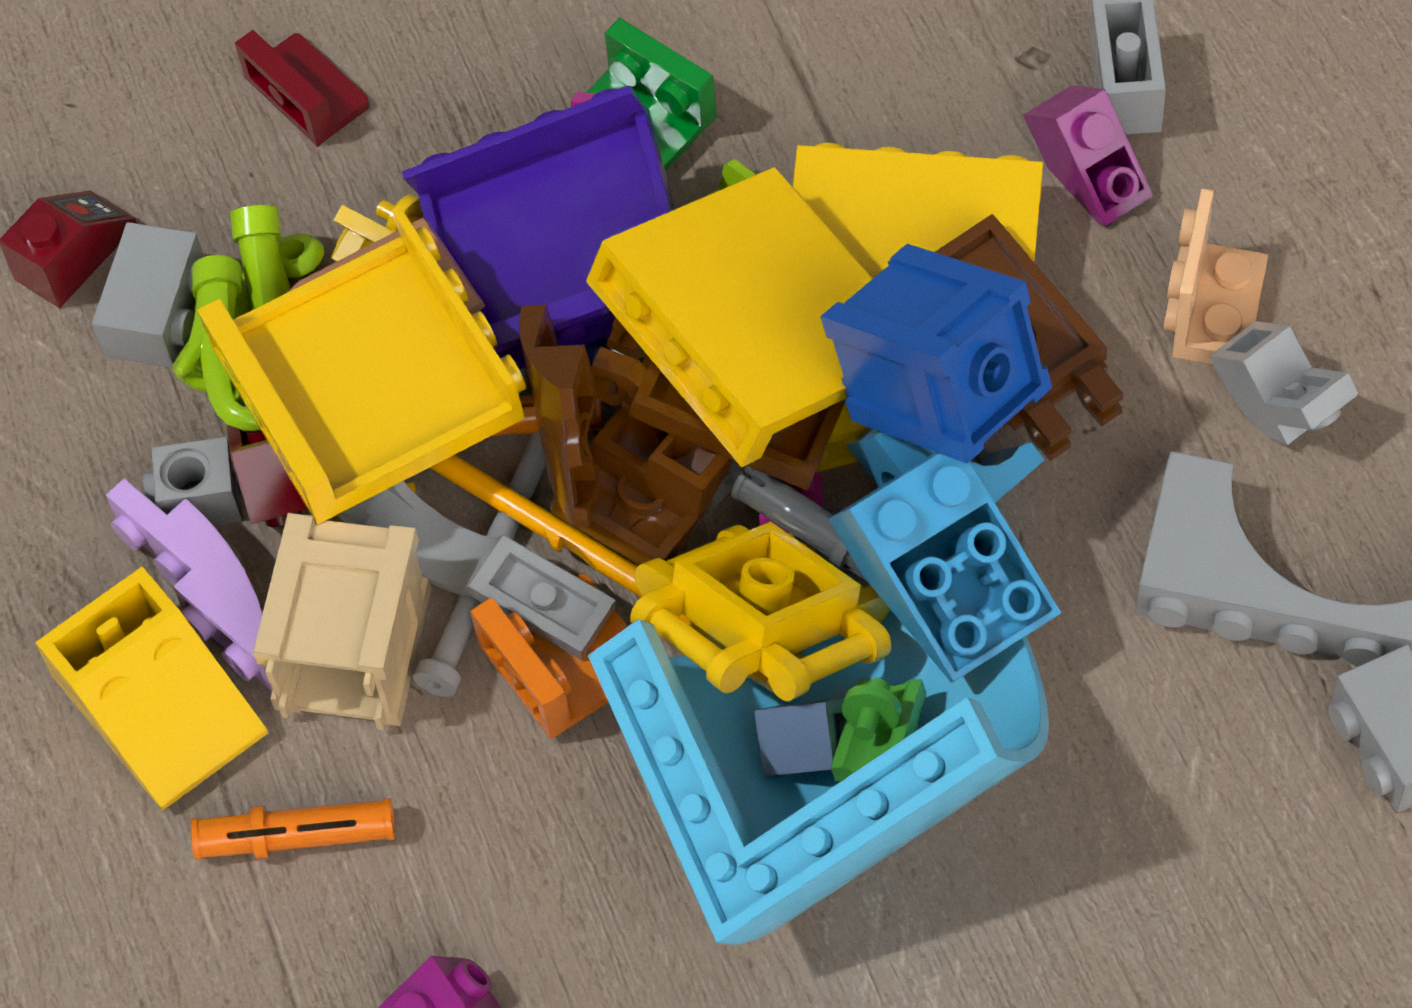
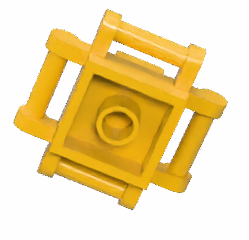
M771 521L751 530L742 525L732 526L718 533L716 540L667 561L660 558L652 559L640 564L635 571L636 586L642 597L632 608L630 615L631 623L641 619L653 624L659 637L705 670L708 682L726 694L738 689L745 681L747 675L760 671L768 677L770 687L778 698L784 701H791L806 694L812 683L860 661L865 664L874 663L889 655L891 650L890 636L886 628L881 624L888 615L890 608L872 586L863 587L815 553V548L793 534H788ZM683 614L693 622L692 627L677 616ZM838 634L845 638L802 659L794 656V654Z

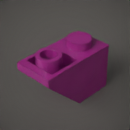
M1071 85L1023 114L1047 168L1099 225H1108L1153 196L1105 89Z

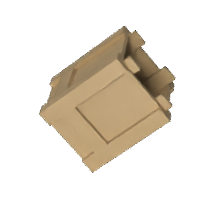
M287 514L253 650L257 664L264 665L266 676L273 689L270 700L274 710L280 711L282 718L289 719L290 712L300 713V711L374 720L377 730L384 731L385 724L401 726L432 590L428 578L422 577L416 551L419 539L416 528L393 525L385 528L334 521H324L317 525L313 516Z

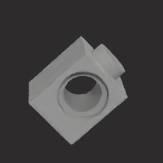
M227 437L152 447L153 472L143 474L144 493L165 514H169L186 498L213 526L242 522L239 482L231 458ZM201 482L192 489L181 490L188 483Z

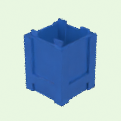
M906 244L890 257L888 261L889 266L845 303L837 302L820 316L826 338L832 339L843 373L841 380L846 387L847 399L845 402L851 421L968 464L985 449L983 443L1030 401L1036 403L1052 389L1048 368L1041 365L1027 306L1031 304L1026 281Z

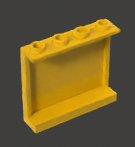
M820 143L815 146L797 145L792 187L800 193L807 205L828 229L840 239L842 245L872 278L889 266L888 261L890 257L906 244L935 252L991 214L998 219L1035 263L1039 208L1042 194L1043 162L1029 161L1017 155H1004L998 158L967 157L965 154L956 151H942L937 154L908 153L896 147L864 150L849 149L835 143Z
M773 167L603 240L586 282L737 463L744 467L762 457L774 433L847 398L845 393L846 387L841 380L843 373L832 339L826 338L820 316L837 302L845 303L873 278L870 277L842 245L840 239L828 229L807 205L800 193Z
M402 209L393 212L400 237L246 314L232 319L220 298L197 309L213 351L309 512L314 517L317 525L525 419L518 393L525 390L526 385L519 368L510 355L499 358L493 349L497 345V341L487 319L481 311L470 314L465 306L469 302L468 296L458 275L452 268L444 272L441 270L437 261L441 260V257L429 231L425 226L415 230Z

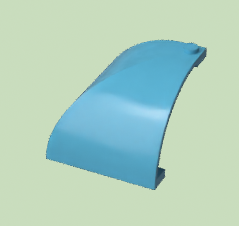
M890 609L888 615L881 623L890 636L891 650L889 655L871 664H865L860 661L811 684L806 694L791 701H784L778 698L775 693L768 691L749 677H746L743 684L735 691L727 694L721 692L708 682L706 671L686 656L668 657L654 625L638 619L594 650L588 657L716 943L738 945L758 940L779 929L1034 760L1044 750L1049 731L1048 706L1040 672L1027 636L958 680L950 682ZM838 634L801 651L803 657H806L845 638ZM874 678H881L892 686L904 684L910 679H922L927 694L917 723L919 729L843 781H835L832 770L766 776L762 772L754 710L783 704L845 697L849 689L858 684L859 679L872 680Z

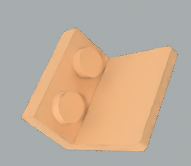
M1201 188L1197 210L1186 208L1184 210L1178 243L1180 249L1177 261L1174 260L1167 293L1169 300L1163 331L1175 333L1172 357L1213 364L1209 356L1256 321L1269 254L1208 244L1214 190Z

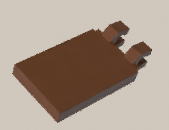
M993 214L935 251L938 254L1026 281L1031 304L1027 306L1041 365L1048 368L1052 389L1036 403L1030 401L1003 425L1004 428L1010 425L1016 431L1025 426L1031 440L1052 461L1071 448V441L1067 438L1071 434V427L1054 407L1055 404L1076 391L1083 407L1101 427L1122 413V406L1118 402L1123 399V392L1106 373L1108 366L1103 362L1107 359V347Z
M615 317L612 326L614 329L607 342V347L615 351L600 347L591 366L598 391L597 398L612 406L622 404L621 408L628 410V416L735 460ZM644 358L642 363L637 359ZM846 399L774 433L762 457L747 466L808 491Z

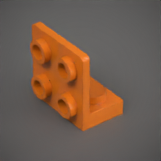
M586 574L577 576V578L598 589ZM492 597L470 610L479 647L550 740L608 703L588 655L628 627L616 611L613 612L581 661L531 632L516 612L506 616Z

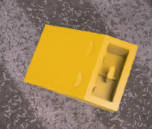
M142 566L35 642L52 678L162 811L268 734L267 728L187 619Z

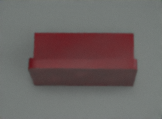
M251 30L235 42L244 78L317 147L370 107L368 97L299 33L292 34L274 48L254 30Z

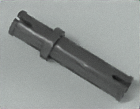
M749 466L745 467V472L749 474V478L742 473L738 476L732 488V498L745 503L829 557V562L842 572L848 569L868 582L859 571L830 523L829 518L834 516L833 513L776 477Z

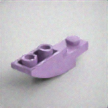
M125 478L106 494L115 519L111 522L114 532L132 550L137 551L143 546L155 557L153 562L156 568L173 585L182 608L181 613L203 643L211 638L224 650L221 653L223 659L239 677L247 682L255 677L272 692L273 689L266 676L264 665L257 664L253 654L263 612L244 568L228 543L211 522L186 498L169 514H165Z

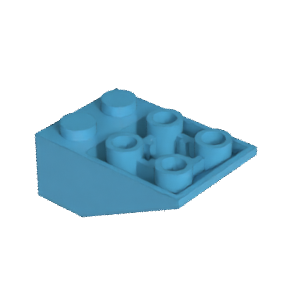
M936 452L829 518L830 523L863 577L950 682L958 680L1061 614V611L970 462L967 464Z

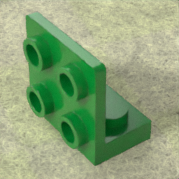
M619 17L604 33L609 69L586 93L597 94L606 89H620L630 85L650 111L666 172L717 118L713 75Z

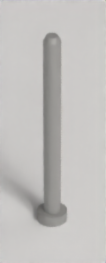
M539 431L532 434L509 485V488L531 500L546 466ZM498 510L487 536L497 538L505 535L513 540L520 523ZM459 596L432 658L420 660L414 672L413 680L420 688L441 697H452L455 695L461 681V676L455 668L474 628L470 610L482 602L471 596Z

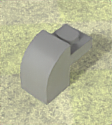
M1254 321L1209 356L1228 393L1244 415L1267 436L1285 445H1289L1307 430H1319L1333 423L1340 416V409L1359 395L1349 373L1311 367L1290 325Z

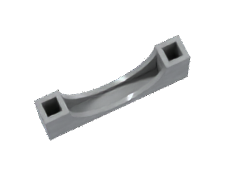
M1170 451L1140 578L1136 615L1149 617L1153 622L1165 627L1188 625L1212 630L1220 637L1228 640L1243 641L1251 638L1279 644L1284 650L1296 654L1319 652L1343 657L1347 662L1355 666H1361L1406 645L1412 651V599L1393 604L1358 605L1327 599L1291 583L1260 557L1241 528L1232 496L1234 464Z

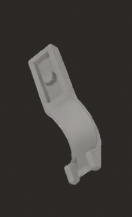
M404 481L337 515L346 523L385 528H389L390 525L416 528L419 539L416 555L422 577L428 578L430 583L443 590L462 596H471L482 603L492 597L506 616L516 612L531 632L581 661L616 609V600L507 536L501 535L497 538L483 536L446 518L425 503Z

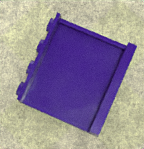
M630 85L620 89L611 88L600 91L591 100L565 110L545 112L539 115L533 122L507 132L487 134L478 143L452 153L432 155L426 158L422 164L402 171L404 180L419 195L423 217L430 222L485 304V307L480 311L487 319L495 335L497 345L493 349L499 358L510 355L519 369L526 367L519 331L522 305H547L558 346H585L610 337L614 329L612 326L615 316L586 282L602 241L675 210L650 111Z

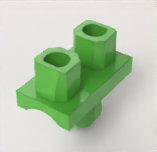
M874 678L872 680L859 679L858 684L848 690L842 704V714L846 722L831 765L835 781H843L919 729L917 723L927 694L922 679H910L904 684L894 686L889 685L881 678Z

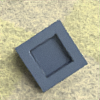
M845 697L783 704L754 710L762 772L764 775L774 776L831 770L835 752L846 722L842 714V704Z

